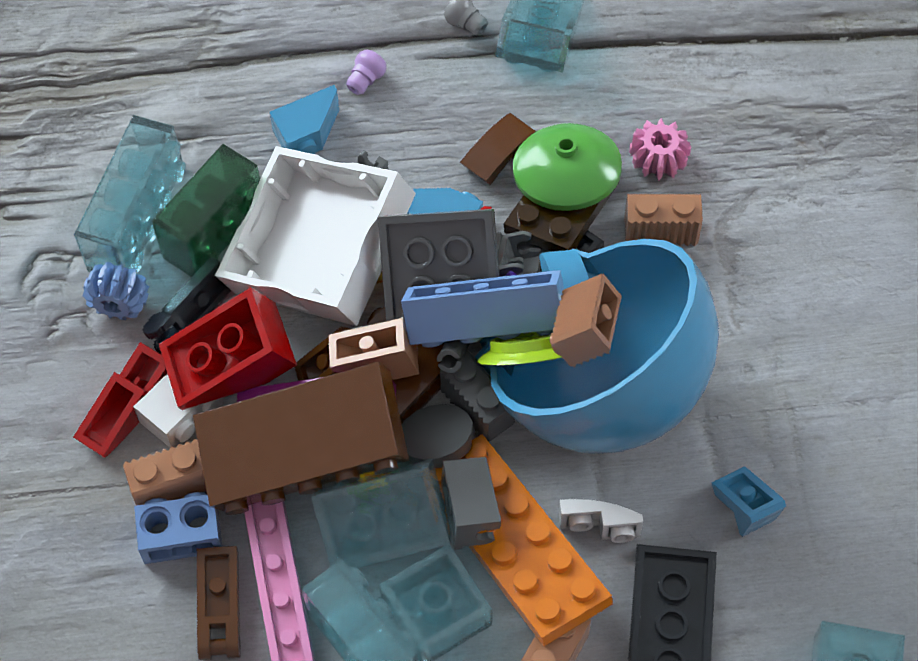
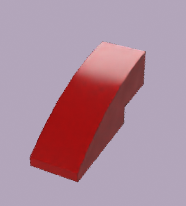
M140 342L121 373L114 372L73 438L106 458L138 425L139 420L133 406L167 374L162 354Z

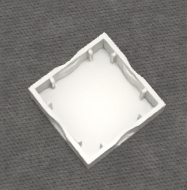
M276 146L254 192L251 207L245 219L237 228L215 276L236 295L251 287L276 302L278 306L357 326L382 271L378 217L407 214L416 193L396 171L358 163L332 162L319 155Z

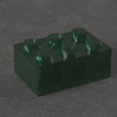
M222 144L152 220L163 259L190 277L210 257L218 260L222 251L230 245L237 228L241 225L251 207L254 192L260 183L258 165L225 144Z

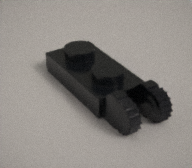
M210 257L161 309L162 312L153 314L143 326L144 335L148 339H156L153 344L154 349L160 354L159 344L213 311L232 291L215 276L221 264L218 260Z

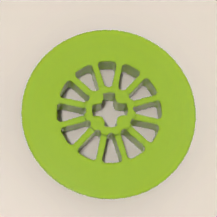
M536 332L521 333L519 336L511 339H500L498 337L491 339L490 351L483 354L477 362L483 365H516L548 361L562 357L557 355L551 346V334L539 335Z

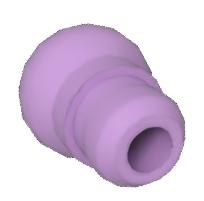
M371 50L361 51L356 56L355 66L351 70L352 74L346 81L347 88L354 94H363L368 86L385 74V60Z

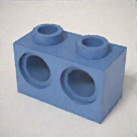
M194 492L187 494L182 499L169 501L163 498H155L146 501L143 505L134 506L138 551L144 564L197 556V548L223 547L219 510L209 506L206 493ZM196 518H207L206 523L201 527L193 528L189 526ZM164 523L168 525L159 534L150 533V530L157 524Z

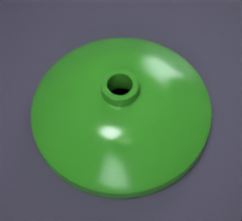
M575 123L556 124L538 130L519 146L513 160L514 179L521 193L530 201L554 210H578L600 202L615 189L622 173L621 154L614 141L598 129Z

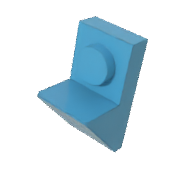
M745 466L711 483L715 496L734 512L739 534L742 537L776 520L786 507L785 500Z

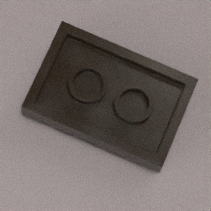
M613 191L606 198L592 206L565 211L542 207L523 195L504 222V233L530 232L532 234L531 239L526 242L551 252L575 249Z

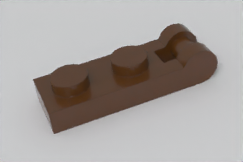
M237 546L197 548V652L199 661L212 660L213 655H227L228 659L241 657L239 553ZM226 628V638H211V629Z

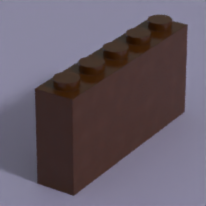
M379 362L193 415L209 506L225 512V515L245 513L249 510L248 505L262 502V505L278 504L286 500L285 495L299 492L300 495L314 494L323 490L322 485L335 481L338 485L354 483L360 480V474L374 471L375 474L390 473L398 469V464L409 461L391 373L388 368Z

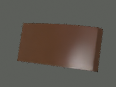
M508 113L474 144L460 163L491 185L510 159L514 160L519 146L537 131L513 114Z

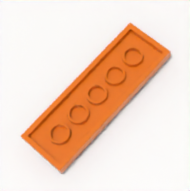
M482 434L471 441V449L461 459L487 457L501 518V528L478 532H493L495 538L493 542L468 547L541 644L546 646L613 605L612 595ZM431 464L417 471L419 482L447 517L441 489L442 468H433Z

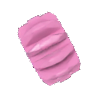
M662 118L657 122V125L647 120L643 125V129L636 128V131L633 133L629 153L633 157L632 163L634 168H643L642 173L644 177L650 173H655L659 181L663 174L666 173L674 178L677 174V169L684 170L686 167L688 156L691 152V145L687 141L688 135L686 130L677 131L676 121L668 126L664 125Z

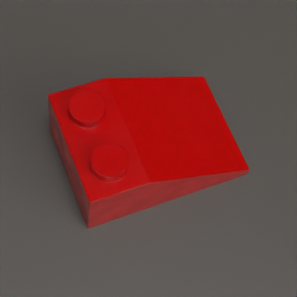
M251 287L159 344L178 408L181 410L267 384L297 366L276 302Z

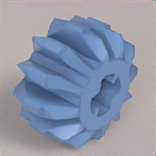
M106 262L105 265H95L83 286V297L86 299L88 307L95 308L97 314H105L109 318L118 317L121 320H126L127 317L137 318L139 312L142 311L143 305H146L149 295L147 293L149 286L146 284V278L143 275L136 274V269L134 268L128 269L123 264L117 266L111 262Z

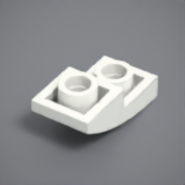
M563 499L559 502L558 516L560 529L570 528L574 532H583L592 529L593 526H599L601 540L611 539L614 543L630 542L635 537L641 536L643 517L631 509L603 501L586 499Z

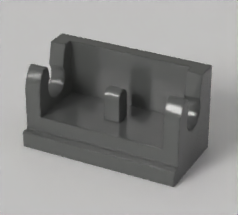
M519 231L502 235L501 232L496 233L499 277L505 276L509 270L517 275L540 272L539 254L542 253L541 249L529 248L523 251L517 247L518 242H526L531 239L532 234L530 232Z
M487 457L443 461L441 489L454 550H460L466 546L484 545L495 540L493 532L478 533L483 530L490 531L501 528V518Z

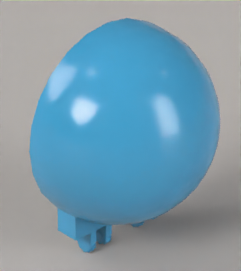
M638 239L619 242L591 253L578 250L589 279L604 274L622 296L609 354L603 353L602 357L596 356V360L590 358L589 362L583 361L582 365L576 364V367L569 366L563 358L516 365L481 364L491 376L492 388L505 410L518 423L540 439L564 449L589 454L617 453L646 445L676 427L691 412L703 395L715 367L719 340V323L713 296L702 272L681 247L666 240ZM498 336L483 337L480 341L483 348L475 356L477 361L483 354L490 351V340Z

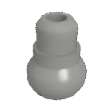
M451 0L444 11V17L450 25L459 26L463 30L467 29L473 35L482 34L488 25L487 19L473 6L472 0Z

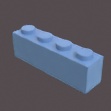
M561 270L408 287L401 300L409 344L435 347L443 344L445 341L460 340L462 343H473L481 340L483 337L498 336L500 339H511L519 336L521 333L528 332L550 335L554 333L552 328L555 327L554 322H556L557 308L560 306V296L563 295L562 290H564Z

